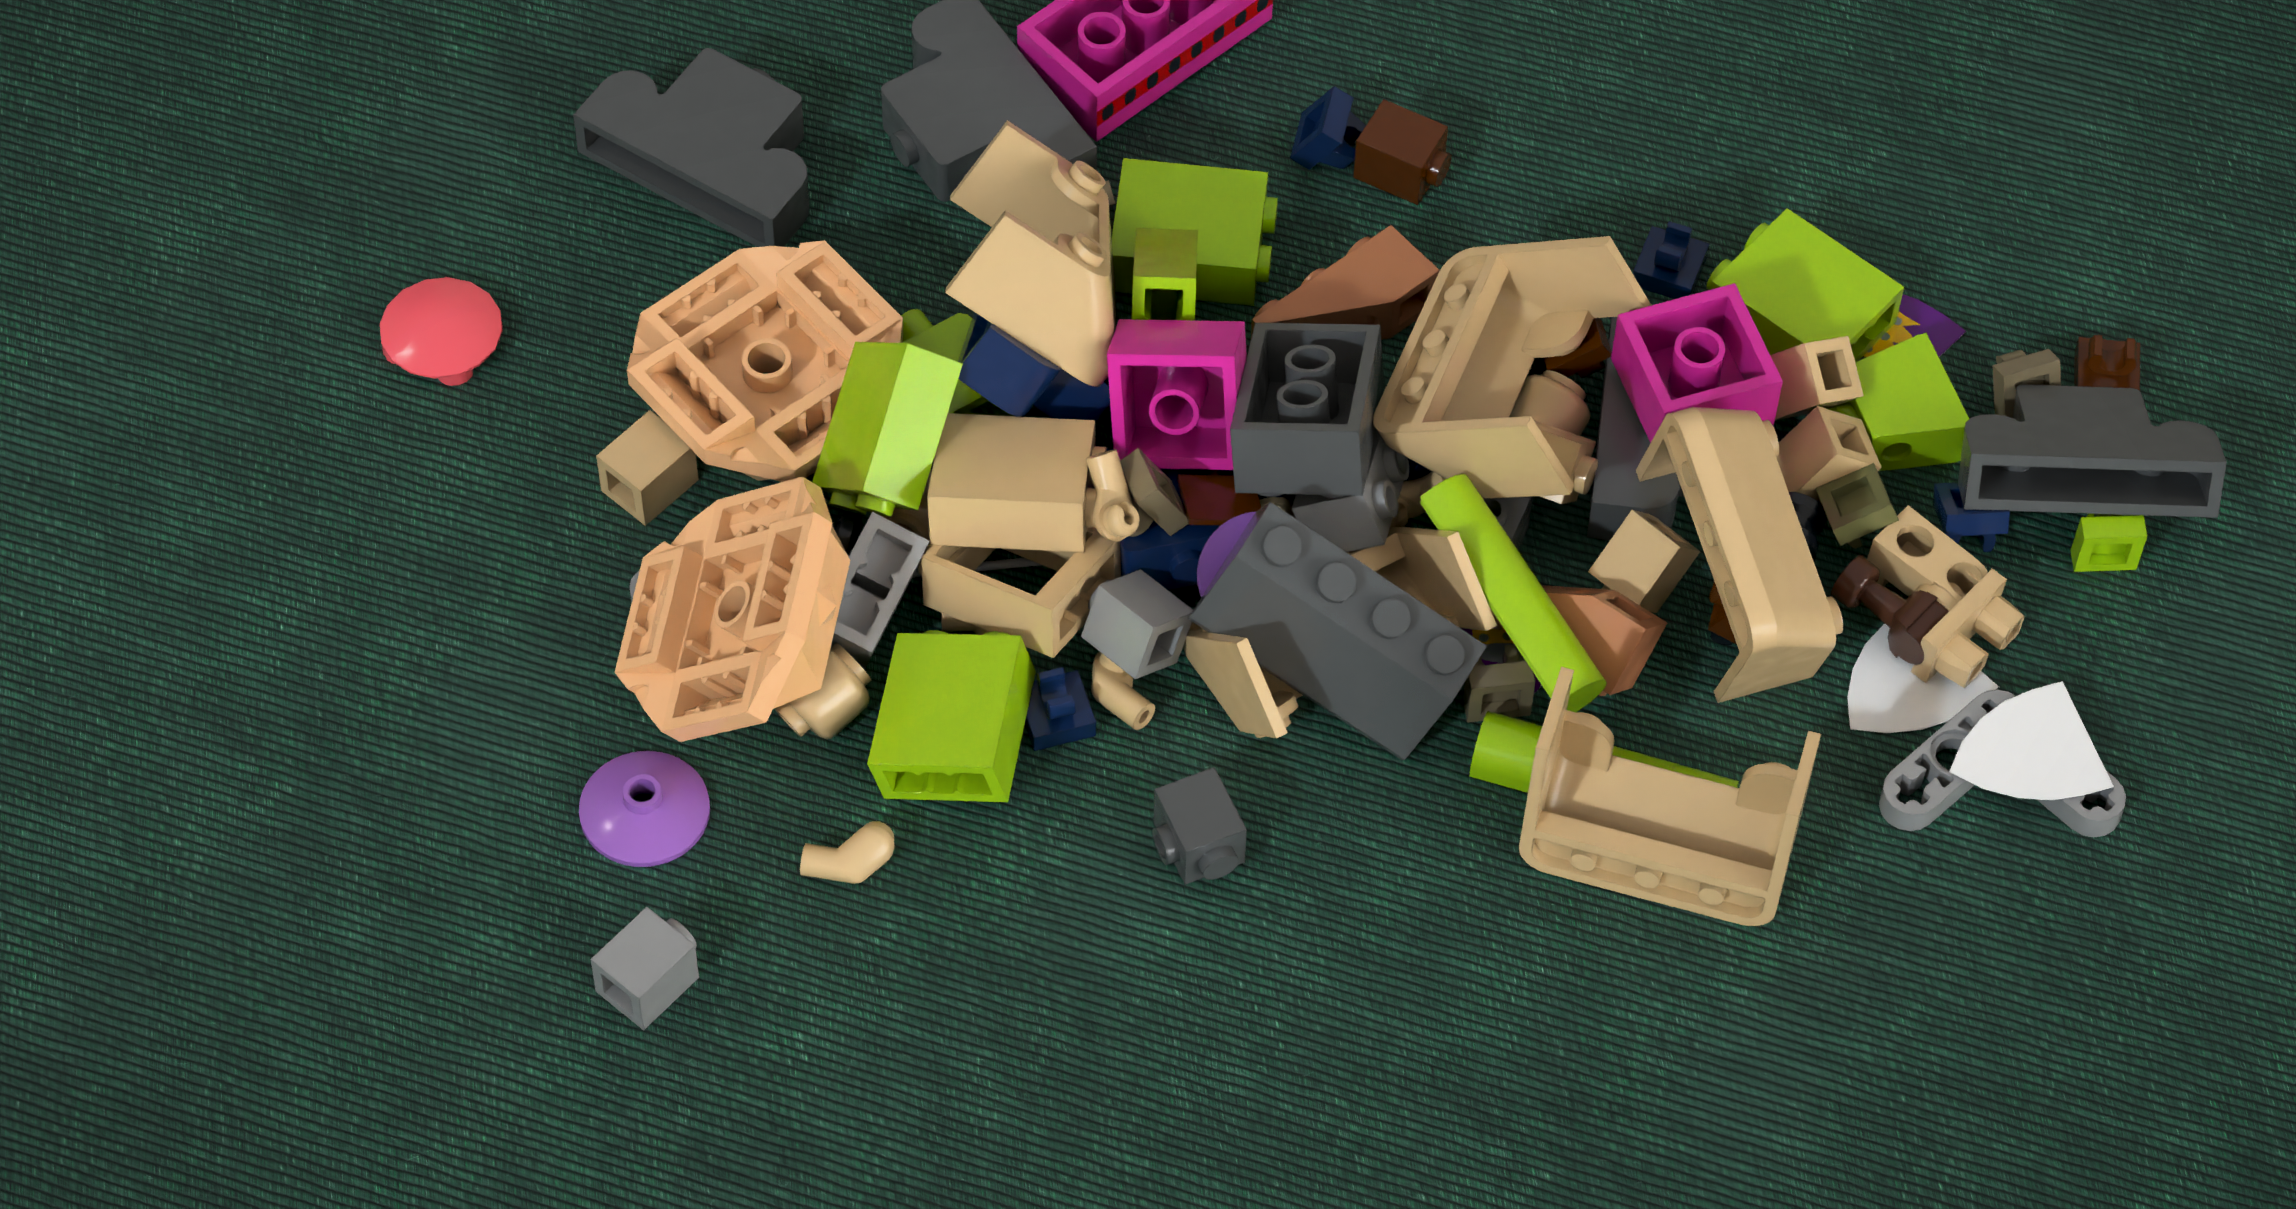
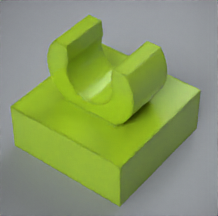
M2087 514V517H2081L2070 550L2074 572L2136 570L2147 539L2144 515Z

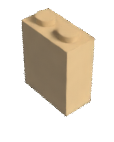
M948 413L934 457L927 496L930 545L1084 553L1087 527H1095L1093 521L1096 491L1093 488L1086 458L1107 451L1106 447H1099L1095 444V420Z

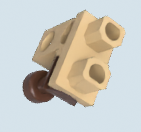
M1908 505L1897 515L1899 521L1886 526L1873 539L1867 559L1859 555L1848 564L1833 585L1831 596L1850 609L1862 603L1889 627L1887 638L1890 651L1896 658L1899 656L1906 662L1914 664L1911 672L1922 681L1927 683L1939 672L1963 688H1966L1979 675L1989 656L1986 651L1972 642L1970 638L1977 633L1999 650H2004L2018 635L2025 616L2001 596L2007 582L2005 577L1994 569L1988 572L1978 559ZM1890 582L1909 597L1905 600L1884 586Z

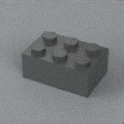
M1255 323L1230 427L1235 493H1257L1266 497H1275L1282 494L1322 495L1327 498H1341L1347 495L1363 496L1376 432L1373 424V415L1384 391L1380 325Z

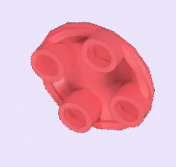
M450 277L423 280L403 289L386 306L380 321L381 345L383 355L387 361L398 365L410 374L432 379L438 378L440 382L449 386L466 383L472 377L473 369L479 367L496 350L503 332L501 311L491 295L470 281Z

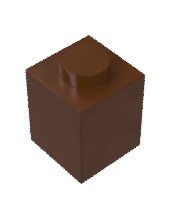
M1383 99L1356 140L1353 178L1418 205L1430 185L1439 187L1449 170L1452 154L1446 152L1448 126Z

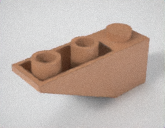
M1390 225L1372 238L1364 237L1357 241L1350 248L1346 256L1328 268H1319L1310 273L1300 287L1281 300L1274 299L1263 305L1252 319L1251 338L1255 323L1371 324L1381 326V340L1392 338L1418 319L1440 270Z
M1542 585L1606 680V687L1599 696H1605L1607 693L1612 695L1633 688L1667 622L1616 590ZM1491 610L1497 624L1492 629L1500 630L1503 626Z

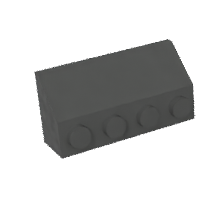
M1271 502L1255 512L1188 617L1190 621L1209 633L1248 638L1261 668L1402 761L1409 756L1454 700L1487 647Z

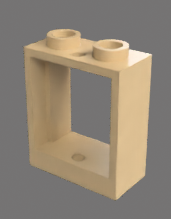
M1087 527L1084 553L1004 549L1058 571L1036 595L975 571L996 548L930 545L929 543L918 567L919 574L922 576L924 606L988 632L998 631L1009 635H1021L1027 648L1054 658L1086 623L1090 611L1088 603L1096 588L1107 580L1121 577L1120 541L1108 540L1095 527Z

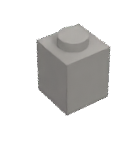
M1140 569L1122 577L1107 580L1096 588L1088 603L1090 611L1081 637L1131 677L1138 679L1178 662L1192 623L1188 617L1193 609Z
M646 907L590 959L595 991L644 1031L699 978L696 956L697 944L694 937L677 920L669 918L667 921H664Z

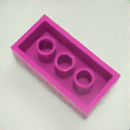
M1054 0L1017 26V48L1082 129L1097 142L1271 20L1273 0Z

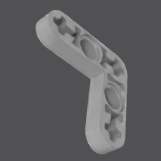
M1998 689L1986 691L1978 695L1893 768L1884 780L1879 800V808L1884 819L1897 829L1906 831L1921 830L1930 825L1969 791L1974 784L1950 773V770L1942 767L1937 761L1936 755L1944 749L1952 748L1959 750L1961 742L1983 716L2003 701L2015 697V695ZM2107 771L2114 786L2113 788L2084 796L2038 801L2072 830L2083 836L2094 838L2105 836L2117 827L2125 807L2126 794L2119 781ZM1925 776L1930 783L1926 785L1920 803L1916 800H1910L1904 804L1898 800L1900 792L1909 796L1919 789ZM2100 798L2106 803L2104 809L2096 806L2088 810L2082 805L2084 799L2088 802H2093Z

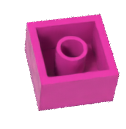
M1735 283L1618 314L1611 360L1650 443L1666 414L1691 407L1753 410L1760 416L1762 421L1769 420L1774 425L1783 380Z
M1119 319L1107 352L1113 450L1117 449L1120 460L1139 448L1158 468L1233 470L1230 427L1247 359L1245 321Z

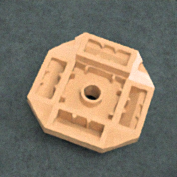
M825 240L800 243L799 248L763 246L738 249L640 313L633 351L630 354L627 367L628 384L705 464L741 472L758 481L771 479L784 482L799 477L807 478L816 471L855 342L902 343L903 317Z
M799 477L718 499L690 520L671 544L663 541L643 557L614 673L628 690L635 693L644 711L662 733L679 742L763 724L767 722L774 708L822 688L851 560L832 526L833 523L822 489L818 485L804 477Z

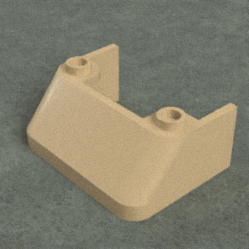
M1007 120L950 195L952 202L992 228L947 285L945 293L1076 379L1090 386L1099 387L1108 377L1107 352L1116 329L1115 278L1109 200L1107 193L1103 189L1106 182L1101 174L1090 165L1082 161H1076L1072 164Z
M1604 236L1472 247L1452 256L1440 269L1374 412V427L1386 445L1445 479L1459 474H1466L1482 498L1571 495L1574 483L1531 416H1509L1535 358L1564 356L1575 351L1587 335L1594 318L1617 317L1621 313L1651 306L1612 238Z
M1691 407L1666 414L1640 461L1636 473L1640 482L1675 472L1677 474L1740 652L1714 690L1717 703L1812 678L1834 649L1836 635L1841 634L1843 631V620L1836 600L1832 596L1826 597L1776 459L1779 455V443L1772 423L1769 420L1762 421L1760 416L1753 410Z
M1391 526L1385 545L1347 552L1459 628L1488 631L1497 626L1458 531ZM1192 622L1183 645L1185 655L1238 730L1255 734L1256 738L1271 737L1277 739L1287 734L1286 727L1291 724L1289 715L1299 706L1296 699L1303 695L1259 666L1248 638L1209 633Z
M1561 667L1535 749L1519 842V853L1523 860L1531 867L1543 873L1745 926H1760L1770 922L1775 917L1821 734L1808 731L1798 770L1791 769L1777 762L1754 765L1744 772L1740 788L1613 756L1615 740L1611 730L1592 714L1576 713L1567 710L1574 670Z

